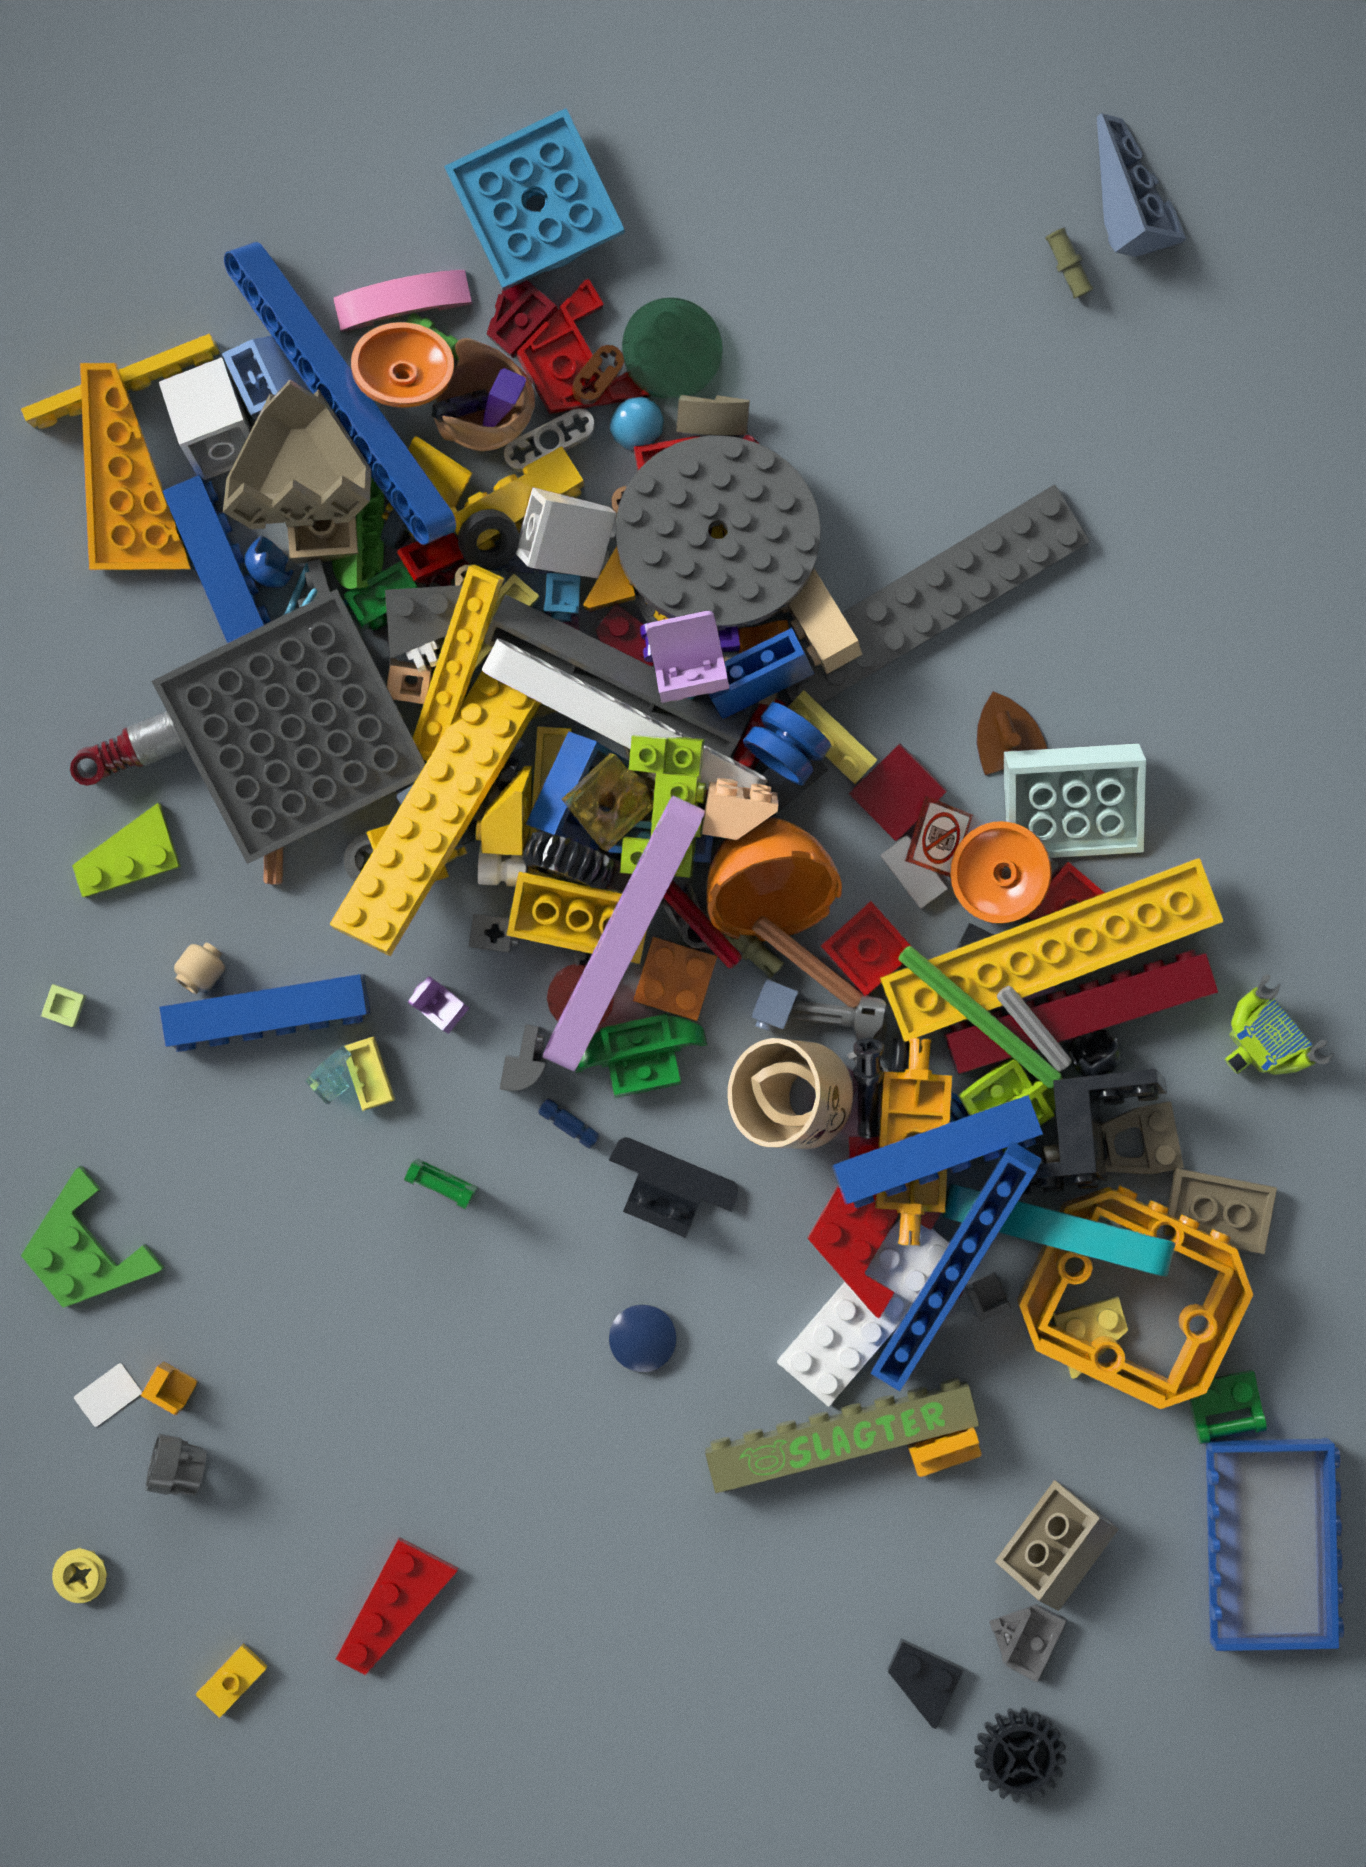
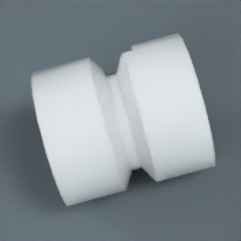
M480 844L478 884L498 886L501 881H504L507 886L516 887L518 873H527L528 865L523 860L525 850L523 855L482 853Z

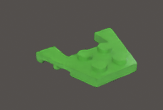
M83 1166L75 1169L21 1254V1257L63 1308L157 1273L164 1268L146 1244L142 1245L117 1265L75 1214V1210L101 1190Z

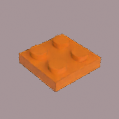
M653 937L633 1001L697 1021L717 956Z

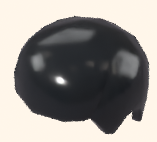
M1097 1030L1078 1036L1070 1043L1068 1048V1054L1074 1068L1078 1073L1086 1077L1111 1074L1122 1062L1123 1050L1118 1038L1112 1039L1107 1030Z

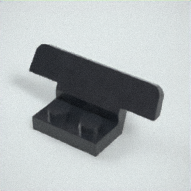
M628 1137L621 1138L616 1144L609 1161L638 1173L623 1210L624 1213L686 1238L701 1199L732 1212L738 1193V1187L734 1181Z

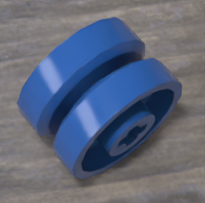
M771 702L760 716L765 728L752 727L744 738L743 744L770 769L795 784L804 785L814 771L808 759L813 761L822 760L832 747L831 743L824 734L802 716L779 703Z

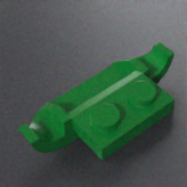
M667 1014L602 1027L594 1033L575 1071L580 1073L586 1068L602 1065V1068L609 1067L615 1098L681 1085L675 1052L681 1051V1047L707 1046L705 1030L690 1020L667 1016Z

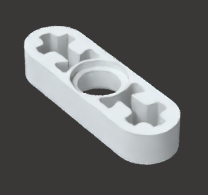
M573 409L514 439L506 445L504 450V458L508 467L513 471L522 472L526 465L561 446L566 451L588 440L595 430L594 418L585 409ZM579 417L581 421L588 420L584 433H580L578 429H575L568 433L571 440L565 442L564 434L558 427L559 425L564 423L565 430L574 426L573 419ZM547 431L555 432L559 436V443L553 449H545L540 444L542 434ZM534 439L536 449L541 454L540 456L535 457L533 450L525 455L526 461L522 464L518 460L512 461L510 459L514 456L513 450L519 447L521 451H526L531 448V444L528 441Z

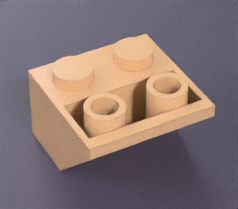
M717 778V783L709 781L702 834L734 840L739 839L778 811L777 793L771 792L772 788L770 786L762 784H751V788L737 786V781L726 778Z

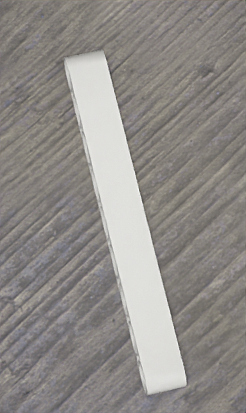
M502 639L496 640L482 667L483 672L629 749L631 748L632 735L691 738ZM704 745L701 782L706 783V789L709 787V781L717 783V778L735 780L738 782L737 786L751 788V784H766L767 779L758 772Z

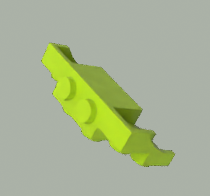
M644 735L631 736L629 770L656 773L651 836L672 796L678 797L699 807V803L705 802L706 783L701 782L705 739ZM703 818L674 876L690 878L693 875L696 837L701 838ZM623 838L620 873H633L650 839Z

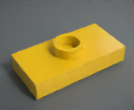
M243 1643L195 1695L220 1718L268 1666Z

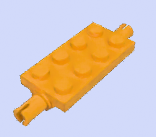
M909 1039V1068L905 1069V1072L884 1071L879 1148L950 1123L952 1076L932 1074V1070H929L930 1039L921 1040L920 1053V1039ZM947 1169L938 1172L939 1179L922 1185H920L918 1179L905 1183L907 1190L889 1197L886 1191L876 1194L875 1208L896 1209L897 1213H901L898 1244L908 1245L910 1231V1245L920 1246L921 1215H925V1211L945 1213Z

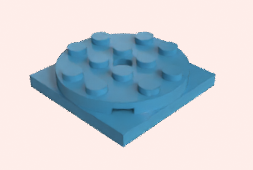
M567 108L444 166L503 291L545 271L563 267L574 261L582 253L625 233V229ZM531 196H541L545 200V205L540 212H534L526 208V202Z

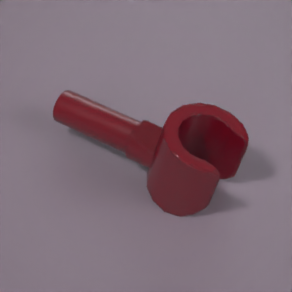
M463 559L449 571L435 573L426 583V587L432 582L438 583L440 586H450L457 570L463 565H470V563Z

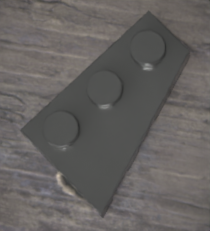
M462 585L385 590L390 658L446 636Z

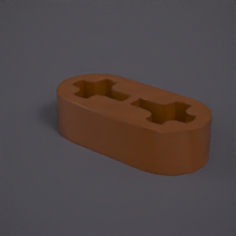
M614 345L601 346L578 373L572 386L573 396L578 402L586 405L597 402L619 375L624 364V356L618 347ZM610 355L615 358L613 363L615 368L610 365L603 373L599 371L603 362L601 356L606 359ZM594 376L597 379L593 388L596 393L591 391L587 392V394L582 393L583 385L581 382L587 384Z

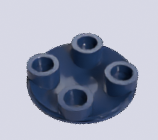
M645 1304L634 1305L621 1311L613 1321L609 1333V1344L614 1357L621 1365L632 1371L649 1372L660 1368L671 1358L676 1346V1330L668 1314L661 1309Z

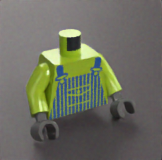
M1264 975L1258 987L1252 989L1237 1003L1231 1021L1233 1030L1229 1036L1238 1048L1224 1059L1236 1074H1239L1251 1063L1259 1072L1263 1073L1268 1072L1272 1075L1296 1073L1315 1063L1326 1064L1334 1056V1053L1324 1056L1319 1052V1048L1324 1047L1328 1043L1326 1040H1320L1312 1050L1308 1049L1312 1046L1311 1042L1274 998L1277 996L1281 984H1278L1273 989L1265 986L1271 975Z

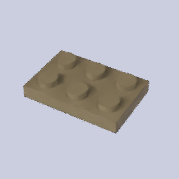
M1176 1168L1170 1190L1167 1214L1177 1219L1180 1218L1181 1214L1190 1217L1200 1223L1198 1229L1209 1234L1212 1229L1231 1237L1229 1243L1236 1249L1265 1254L1277 1187ZM1164 1225L1162 1234L1173 1236V1227L1171 1225Z

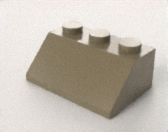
M1054 1480L995 1562L1037 1600L1059 1611L1119 1529L1097 1510Z

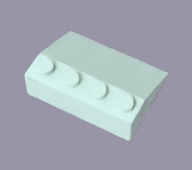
M1123 744L1004 752L1006 822L1019 824L1032 831L1042 841L1050 858L1144 852L1146 759L1140 745Z

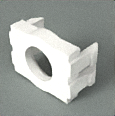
M437 640L406 652L408 661L414 659L418 671L422 672L427 670L425 666L427 664L423 655L426 654L431 667H435L439 659L435 650L440 647Z

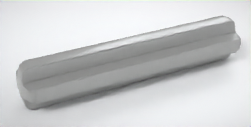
M1011 986L1003 988L996 995L997 999L1055 1070L1060 1072L1068 1067L1072 1062L1071 1058Z

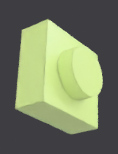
M52 984L41 1016L70 1027H76L87 995Z

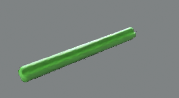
M908 946L899 956V961L1048 1088H1053V1080L1061 1079L1062 1076L1057 1070L913 947Z

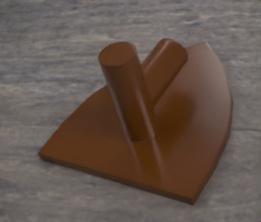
M992 691L982 709L977 725L976 743L985 775L1004 769V752L1047 749L1042 733L1029 713L1012 699Z

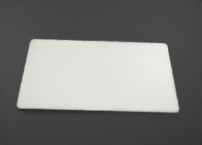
M119 1363L75 1395L74 1399L94 1427H97L141 1395L142 1391L124 1366Z

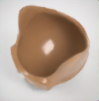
M460 339L455 345L459 363L457 366H454L453 377L448 388L437 397L436 402L467 393L472 394V392L480 389H486L490 393L500 370L503 368L525 377L526 382L516 404L495 427L482 426L486 409L459 418L442 416L444 420L442 423H439L434 418L435 424L444 440L456 442L465 448L476 451H489L503 447L517 438L531 419L535 408L533 386L526 373L497 349L474 339Z

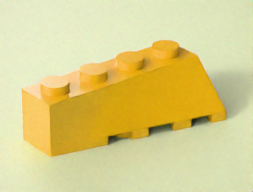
M561 446L526 465L522 469L524 475L518 478L516 474H513L498 481L493 487L494 492L490 494L478 492L469 497L468 502L464 505L465 508L457 511L454 506L450 509L456 520L455 532L458 535L462 524L472 514L481 510L495 509L504 512L511 518L516 525L518 533H520L533 487L577 498L582 493L580 489L585 486L584 481ZM495 529L483 531L477 539V547L481 550L495 548L494 542L500 539V532Z

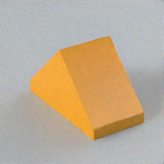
M617 546L583 604L584 609L589 612L632 601L636 598L633 585L630 584L622 569Z

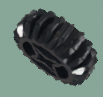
M548 832L532 833L524 849L523 860L528 866L557 880L606 890L614 875L615 863L608 856L579 842H574L568 838Z
M1023 1707L1020 1710L1019 1716H1015L1013 1709L1009 1708L1007 1709L1009 1718L1003 1720L1002 1716L996 1713L994 1715L997 1722L995 1726L991 1722H985L984 1726L989 1734L978 1733L977 1739L983 1745L974 1746V1753L980 1756L974 1762L976 1768L983 1769L979 1773L980 1779L982 1781L989 1780L987 1786L991 1792L999 1788V1795L1002 1799H1005L1012 1792V1799L1016 1803L1019 1802L1021 1794H1025L1027 1801L1031 1802L1033 1800L1032 1792L1037 1791L1041 1797L1045 1796L1043 1789L1045 1784L1050 1788H1055L1056 1784L1052 1776L1062 1777L1063 1775L1062 1769L1057 1765L1066 1763L1065 1756L1061 1754L1066 1747L1063 1741H1057L1061 1734L1058 1729H1051L1052 1722L1049 1718L1041 1721V1715L1038 1711L1032 1713L1031 1717L1028 1718V1711ZM1015 1731H1028L1020 1738H1013L1008 1735ZM1043 1739L1046 1743L1047 1751L1045 1761L1040 1766L1034 1755L1039 1749L1038 1744ZM999 1743L1002 1745L1006 1755L1001 1761L1002 1766L997 1770L993 1765V1754ZM1012 1749L1015 1752L1020 1750L1021 1754L1022 1750H1024L1029 1762L1025 1758L1020 1760L1019 1756L1016 1760ZM1019 1772L1031 1774V1776L1026 1778H1013Z

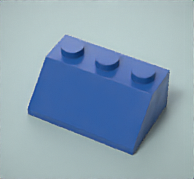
M568 731L526 824L538 831L568 838L597 851L634 772L629 770V760L597 741Z

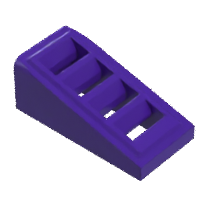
M505 368L500 370L488 396L482 426L495 427L511 410L524 388L525 377Z

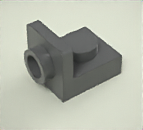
M321 559L307 562L309 572L305 573V578L310 592L313 588L317 589L318 593L314 598L316 600L332 592L333 588L326 563ZM306 598L298 600L299 607L302 606Z

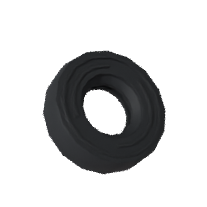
M495 509L481 510L472 514L462 524L458 533V546L462 556L471 565L475 564L486 570H493L507 564L514 557L519 547V533L513 520L504 512ZM487 529L498 530L500 532V541L495 548L481 550L477 547V539L483 531Z

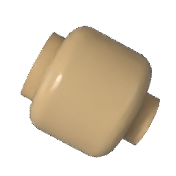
M205 943L203 947L191 944L174 965V971L177 975L175 980L193 994H198L199 991H210L225 970L223 962L219 959L222 953L209 943Z

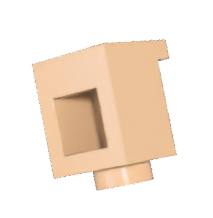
M390 658L386 686L393 700L424 704L433 677L431 665H425L427 670L419 672L415 663ZM407 675L417 676L418 680L415 684H409L405 681V677Z

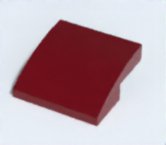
M899 743L849 795L897 841L928 811L930 803L935 804L947 790Z

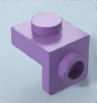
M430 976L415 988L413 996L408 1001L409 1004L421 1011L447 1034L451 1032L469 1009L449 989Z

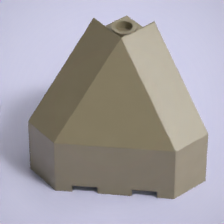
M289 380L276 395L270 392L226 479L223 513L250 529H265L266 524L285 523L286 527L314 525L315 520L334 519L335 523H348L370 502L371 468L319 389L312 394L294 381Z

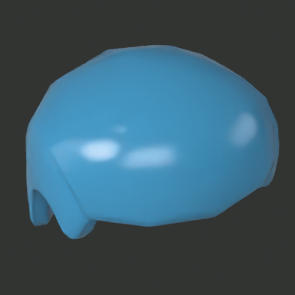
M643 397L630 398L618 405L611 415L610 431L618 444L625 449L632 450L635 446L653 444L663 432L664 418L660 407L654 401Z

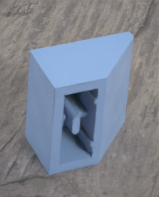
M272 336L252 339L222 353L247 409L255 421L270 392L276 395L289 380L294 381L311 392Z

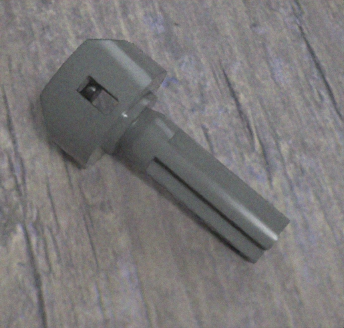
M862 996L857 1009L795 1000L792 1006V1020L854 1027L857 1041L864 1038H872L879 1041L885 1040L889 1016L885 1012L886 1002L881 998Z

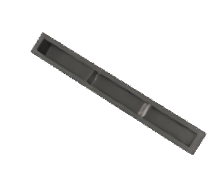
M508 595L504 596L483 643L491 647L494 646L497 639L507 641L691 738L705 739L704 745L729 758L739 742L749 718L748 714L739 711L722 719L708 694L697 695L693 700L684 698L678 701L662 703L655 668Z

